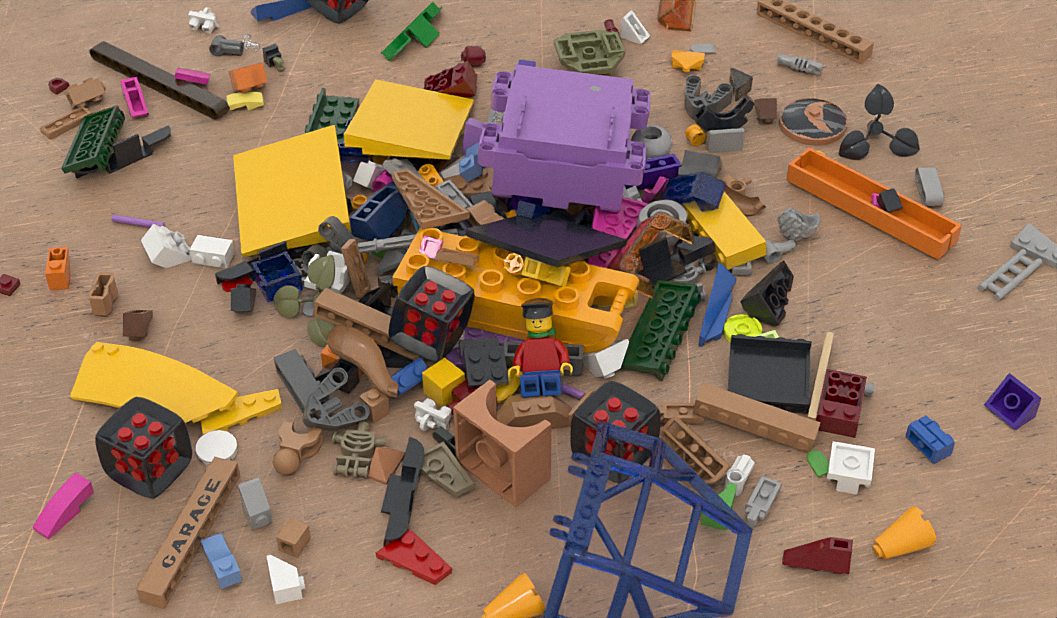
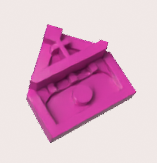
M177 68L175 79L208 85L210 74L186 68Z
M660 176L653 190H644L645 194L641 199L642 202L649 203L659 196L671 180L665 176Z

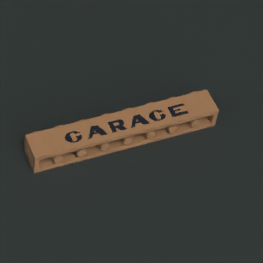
M214 456L212 462L206 466L205 474L201 480H198L192 496L188 497L186 506L178 514L175 525L169 529L164 544L159 546L154 561L148 565L147 573L137 584L136 590L141 603L162 609L166 608L201 546L200 540L205 539L240 477L238 462Z

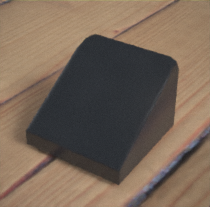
M894 188L880 192L877 203L884 211L891 213L902 209L898 194Z

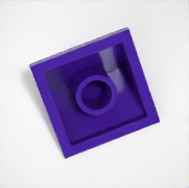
M1009 373L984 405L1013 429L1017 430L1036 417L1042 398Z

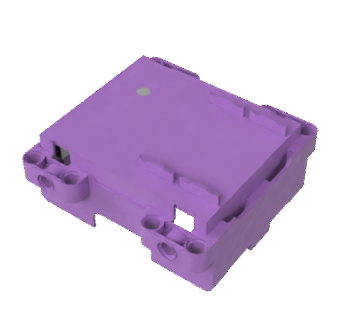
M515 64L514 73L505 71L496 73L492 86L491 109L505 112L502 124L488 123L483 126L479 139L477 160L481 166L494 168L492 196L512 198L513 195L541 198L543 199L542 206L568 209L569 202L600 206V210L620 212L624 185L638 186L642 184L646 163V145L640 142L629 141L630 128L642 130L647 127L651 104L650 92L645 89L633 88L634 79Z

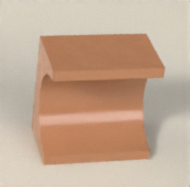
M491 380L487 381L453 407L457 461L465 470L515 508L551 480L550 422L544 420L529 427H511L498 422L496 384Z

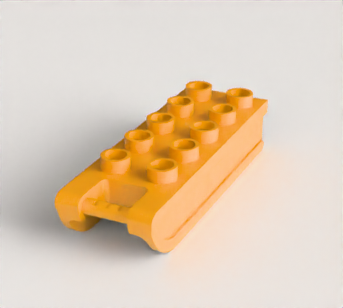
M436 228L419 229L393 275V286H397L398 295L407 281L422 266L433 267L458 278L471 286L475 292L467 327L523 340L528 337V330L526 328V320L522 316L523 308L521 304L534 298L549 299L554 303L551 319L553 328L556 331V339L561 340L563 344L583 345V353L598 352L613 344L623 323L621 314L627 301L631 302L639 284L638 277L633 274L589 265L581 260L563 265L571 268L566 286L556 285L524 275H512L506 270L504 261L513 252L467 236L441 232ZM428 236L444 241L442 249L446 248L480 256L479 263L474 266L429 258L427 255L419 253L423 238ZM592 304L612 305L609 312L591 308Z

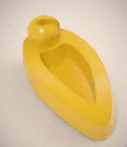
M517 373L514 374L513 379L508 375V385L496 386L497 404L506 401L508 396H513L521 383L520 379L516 376Z

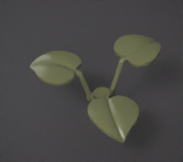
M333 255L315 259L308 267V278L311 283L316 284V289L321 293L325 288L330 289L334 283L335 261ZM284 286L275 293L273 301L276 309L282 316L291 318L299 313V302L315 303L321 293H317L314 298L299 299L300 292L295 286ZM314 316L315 320L310 321L307 326L308 335L314 343L326 347L329 332L336 325Z

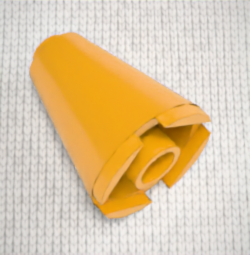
M912 506L873 541L874 546H872V549L878 558L882 557L884 560L936 545L937 537L929 520L924 521L920 516L924 513L918 507Z
M524 572L515 578L483 609L484 614L481 615V618H532L543 614L547 610L541 597L535 591L533 583Z

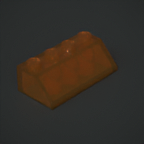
M660 0L657 17L659 24L667 30L692 31L696 0Z

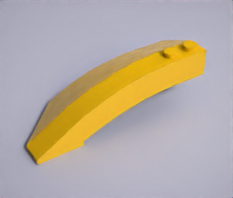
M96 342L85 354L70 398L120 408L134 397H143L173 411L185 423L191 420L195 423L209 417L208 413L219 409L221 412L228 409L239 394L227 385L177 360L135 347Z

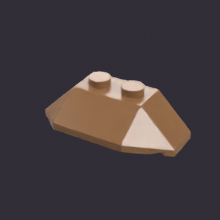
M543 391L540 396L522 397V394L508 396L498 410L497 421L511 427H529L547 420L551 423V429L570 426L568 414L572 407L555 395L543 396Z
M675 414L662 427L663 461L691 488L717 483L731 468L719 454Z

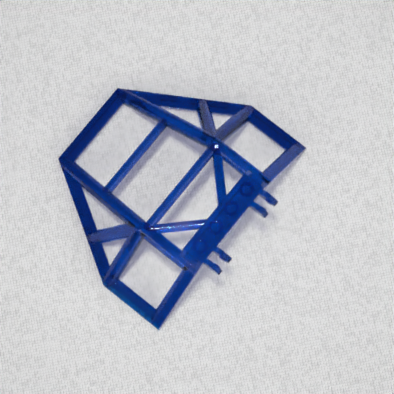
M599 421L590 458L580 453H573L571 456L572 461L586 465L587 469L585 470L574 465L568 466L567 472L584 478L573 518L571 520L562 515H555L553 517L554 523L568 527L569 531L567 533L557 528H551L549 531L550 536L566 542L543 618H568L558 613L574 563L619 576L607 618L622 617L629 593L639 618H654L642 585L697 606L695 610L662 618H722L732 615L753 530L663 439ZM608 438L651 450L649 467L605 454ZM665 458L674 469H662L663 459ZM610 470L633 476L605 491ZM687 481L700 495L679 482ZM643 482L622 557L599 518L598 512L602 502ZM652 483L693 507L674 582L631 565ZM701 513L728 528L732 533L737 534L722 601L683 586ZM594 527L613 559L587 552Z

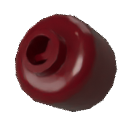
M466 46L464 51L461 52V61H468L471 67H480L486 60L485 50L481 46Z

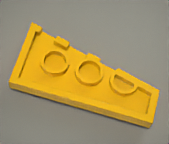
M278 389L236 397L228 409L221 412L217 409L208 413L209 417L201 420L203 435L217 430L228 431L230 426L238 423L243 425L248 423L250 418H260L282 409Z

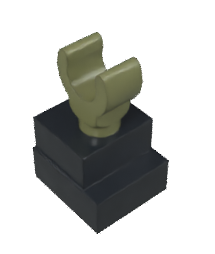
M276 44L262 48L264 62L269 67L276 66L278 71L285 69L282 65L284 61Z

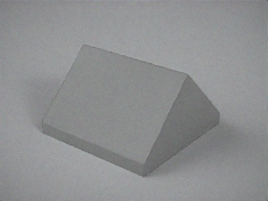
M744 128L711 130L705 133V144L708 153L742 151Z

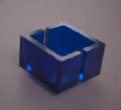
M287 251L251 263L254 280L267 302L273 301L275 293L284 286H295L299 291L303 290L301 273L296 265L293 264V260Z

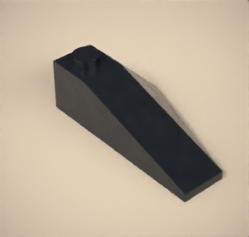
M785 261L780 262L740 301L743 309L751 318L754 317L759 321L778 326L785 317L786 311L784 307L789 301L787 293L791 291L794 278Z

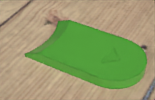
M817 450L809 452L807 454V461L816 476L819 478L827 474L829 462L825 455Z

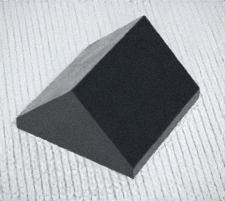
M386 283L367 292L358 302L383 313L384 306H391L390 285Z

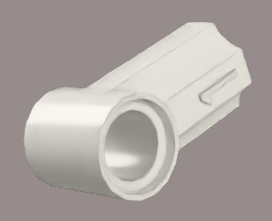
M743 454L737 457L732 468L726 473L724 490L728 483L736 484V496L741 495L743 486L755 465L750 456Z

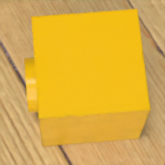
M443 358L422 372L423 393L442 408L452 402V390L465 381V373L447 358Z

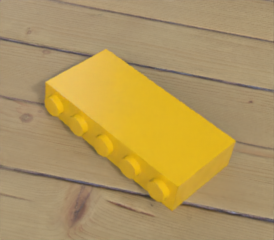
M722 188L683 202V208L686 210L687 221L691 229L696 231L699 237H708L714 241L716 252L713 254L716 256L718 263H721L727 270L766 255L765 239Z

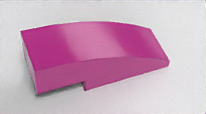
M137 77L120 80L131 117L136 118L149 115Z
M75 472L46 504L33 525V530L49 540L80 512L79 505L94 493L91 481Z

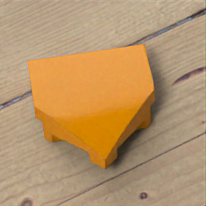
M673 50L671 61H673L672 67L681 68L684 72H690V69L701 70L705 53Z

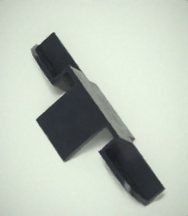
M169 125L143 136V146H141L138 134L113 144L114 153L110 156L106 170L111 174L152 155L151 146L171 136ZM97 164L91 168L85 167L75 172V177L78 179L100 169Z
M665 236L639 248L643 270L637 272L634 266H631L621 272L637 276L639 279L637 288L646 284L649 289H653L657 280L670 281L687 273L684 266L716 252L715 243L708 237H695L677 245L678 254L670 256Z
M286 241L280 242L258 251V258L248 262H241L215 273L216 282L220 284L224 281L236 280L246 275H249L252 281H255L289 267L293 259L299 258V253L306 251L312 245L290 248L288 252Z
M409 437L401 476L390 474L381 509V513L390 514L383 547L387 544V541L400 539L405 534L410 522L424 459L422 443L412 437Z

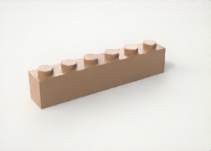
M325 288L316 299L313 316L336 326L355 328L370 338L375 339L376 344L410 359L416 360L421 357L397 345L389 338L388 329L391 316L328 288Z
M706 383L701 385L692 412L806 452H811L821 423Z

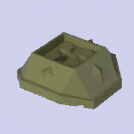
M604 30L567 33L560 38L554 39V47L560 64L571 72L603 76L610 75L625 56V50L618 32L614 31L610 33Z

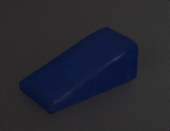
M519 201L516 214L527 218H536L550 212V207Z

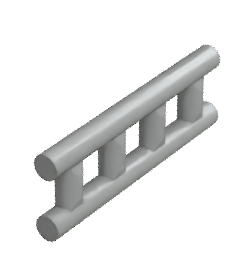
M1021 249L978 285V289L981 292L989 289L995 293L994 299L1000 301L1042 265L1043 261L1040 258H1037L1035 261L1027 258L1026 250ZM1021 262L1028 267L1022 270L1015 266V264ZM1009 270L1017 276L1014 279H1011L1004 273H1006ZM998 279L1007 285L1000 288L994 282Z

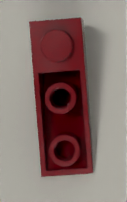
M828 537L784 550L782 565H788L792 568H809L814 571H830L835 574H849L853 540Z

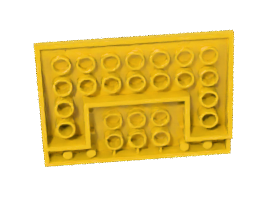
M375 79L344 133L345 147L362 148V153L368 155L450 160L474 105V99Z
M335 125L233 155L242 257L256 255L258 251L286 241L287 249L329 242L320 235L318 227L330 216L337 217L351 232Z

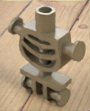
M365 421L359 422L356 430L347 429L344 435L335 431L332 443H341L343 455H337L336 457L337 463L335 462L334 475L340 473L348 477L349 473H353V477L357 478L360 475L368 478L371 466L370 458L374 456L375 447L386 446V437L383 436V438L375 439V433L369 432L370 425Z

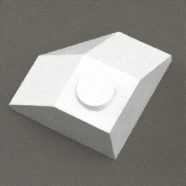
M628 339L617 340L611 344L612 346L604 350L583 354V364L595 377H604V379L615 375L614 371L621 368L629 344Z

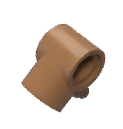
M726 175L720 182L745 195L746 185L751 183L752 179L744 178L737 180L733 175Z

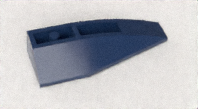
M394 181L375 192L350 217L351 234L354 237L368 241H374V238L377 240L391 238L402 226L409 207Z

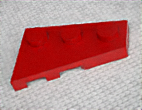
M410 529L400 539L391 541L376 552V558L382 561L384 559L393 563V566L399 569L403 567L411 571L414 576L434 585L452 573V567Z

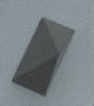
M403 248L388 249L376 270L377 275L398 267L407 250Z

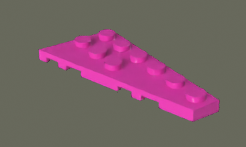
M622 196L620 212L600 210V206H595L592 229L627 240L636 228L641 210L648 203ZM621 248L587 258L586 262L589 265L608 268Z

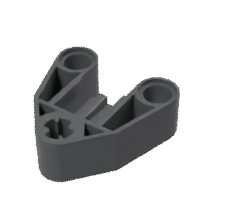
M692 75L686 78L684 108L691 119L694 120L693 116L703 105H706L714 112L720 113L731 103L733 87L730 84H720L712 96L707 91L700 95V77Z
M330 216L319 225L318 231L331 244L327 250L318 244L312 245L303 253L302 260L308 265L313 258L311 253L314 255L318 254L319 258L327 256L328 251L342 254L341 248L349 239H355V237L337 217Z
M333 369L309 396L302 416V421L307 427H317L333 431L358 425L359 422L364 421L369 416V407L362 402L345 408L332 417L328 415L342 407L341 400L335 396L323 404L320 403V401L331 396L347 382L348 375L344 369ZM332 376H338L341 380V383H336L333 380ZM354 410H359L362 413V418L357 417ZM315 414L317 418H311L310 415Z

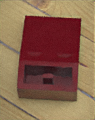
M468 61L459 63L450 69H444L438 74L428 76L425 79L424 89L470 98L476 94L477 74Z
M826 369L816 421L821 422L818 431L856 438L867 376Z

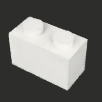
M197 235L190 248L192 263L227 269L235 255L233 240Z

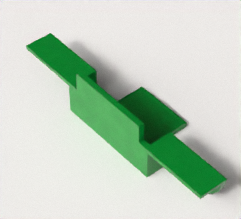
M432 2L381 53L390 61L411 40L405 33L407 30L426 48L440 34L429 21L443 7L439 8Z

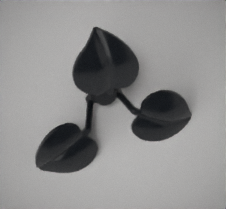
M877 84L865 99L864 106L866 111L871 115L878 114L874 120L867 124L868 131L866 137L864 138L861 131H852L846 135L839 148V156L860 160L866 157L869 152L870 145L866 140H868L870 133L874 135L883 133L893 139L889 144V148L898 156H912L920 150L918 137L912 129L901 128L896 132L895 136L883 130V124L878 120L881 118V114L888 115L892 112L894 100L891 93L880 84Z

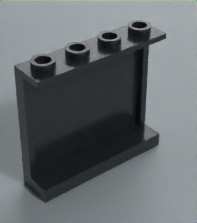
M743 334L731 335L728 391L791 413L808 414L811 400L809 398L812 341L804 339L791 340L783 337H753Z

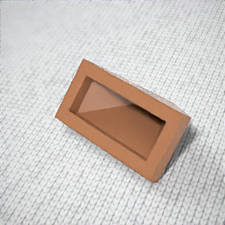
M388 446L376 447L368 478L387 485L390 474L393 475L404 459L405 452Z

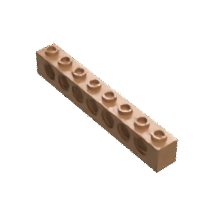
M758 1L757 15L859 64H862L872 56L874 46L872 41L787 1Z

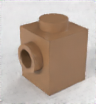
M375 387L359 396L360 402L365 403L369 407L370 412L367 418L373 424L389 414V397L379 392Z
M289 518L287 523L281 526L276 537L278 550L298 558L311 539L309 525Z

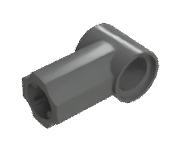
M217 35L214 37L209 51L214 56H221L223 53L242 55L244 43Z

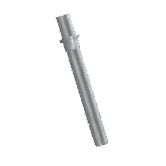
M456 228L441 230V232L458 235ZM416 234L380 240L374 238V241L360 242L357 245L360 254L368 252L378 253L382 250L408 247L411 245Z

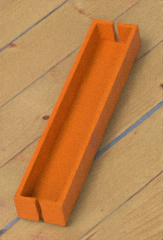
M810 147L788 165L786 180L937 260L958 242L961 224L898 192L902 209L888 213L872 205V193L880 194V192L890 188Z

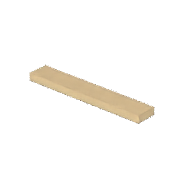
M827 332L825 335L808 418L815 421L834 333Z

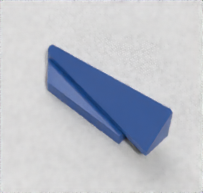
M281 0L257 5L250 12L257 21L266 18L275 21L312 8V6L306 0Z
M721 263L718 265L700 332V347L704 346L705 342L711 339L715 341L721 339L733 294L730 293L736 284V278Z

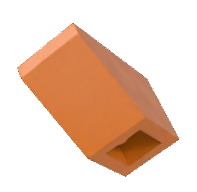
M68 247L49 248L45 275L50 290L69 289L71 274Z

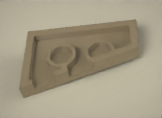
M444 442L424 450L421 474L455 497L475 489L474 482Z

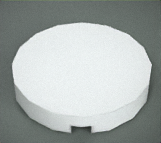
M217 430L206 433L196 444V455L205 465L210 464L214 456L227 460L233 459L238 451L235 437L227 431Z

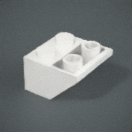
M153 224L141 239L151 262L156 265L169 268L192 260L190 247L187 245L185 237L179 232H173L164 226L160 227Z

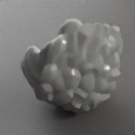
M788 207L777 217L780 232L783 233L785 238L794 241L807 239V237L816 232L818 224L821 223L819 213L804 214L793 209V207Z

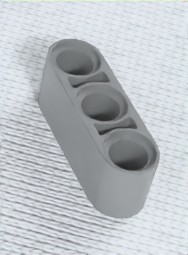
M916 168L915 180L922 205L926 207L943 206L944 195L936 168Z

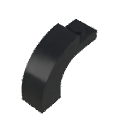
M746 94L728 112L717 113L703 105L693 118L696 124L707 131L738 129L749 121L746 114L752 111L755 103Z

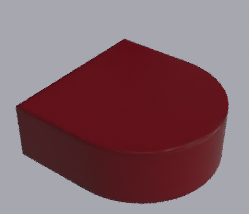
M55 78L48 85L50 91L58 95L69 87V82L61 78Z

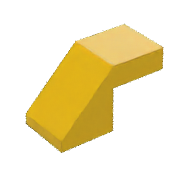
M526 257L521 275L566 286L571 268L566 266L554 267Z

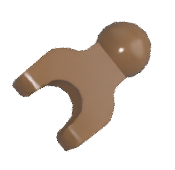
M285 420L278 430L280 450L273 458V466L276 471L282 475L292 474L297 470L303 459L316 455L324 441L323 429L313 427L308 433L297 434L293 426L294 422Z

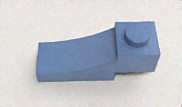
M479 142L467 148L466 157L459 162V174L467 182L482 175V169L486 168L477 162Z
M222 533L200 540L220 589L241 582L242 578L239 567Z

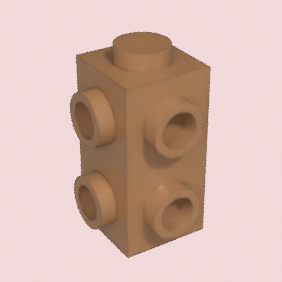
M91 77L84 80V84L69 86L65 95L71 108L85 107L90 101L96 103L102 100L106 91L103 82H100L98 78L93 80Z

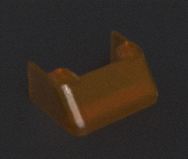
M658 213L643 220L626 242V246L622 247L608 267V269L637 276L639 284L636 290L652 299L655 295L650 279L636 273L639 268V248L650 244L660 231H665L691 244L694 243L690 224L666 213Z

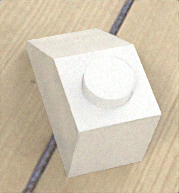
M268 555L267 561L275 603L281 604L302 599L301 590L305 589L303 576L298 577L297 568L272 555Z

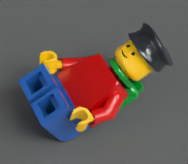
M534 298L521 304L523 308L522 316L526 320L528 337L520 343L514 355L513 367L508 370V375L513 379L514 374L517 373L516 376L521 382L522 397L540 396L542 391L543 396L561 395L563 390V370H569L570 376L573 371L567 348L561 340L556 339V331L553 328L551 319L554 303L546 298Z

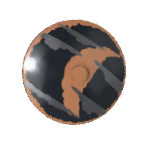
M802 98L791 101L782 108L779 115V126L782 132L790 139L807 145H826L836 142L845 134L848 123L847 116L840 107L829 101L817 98Z

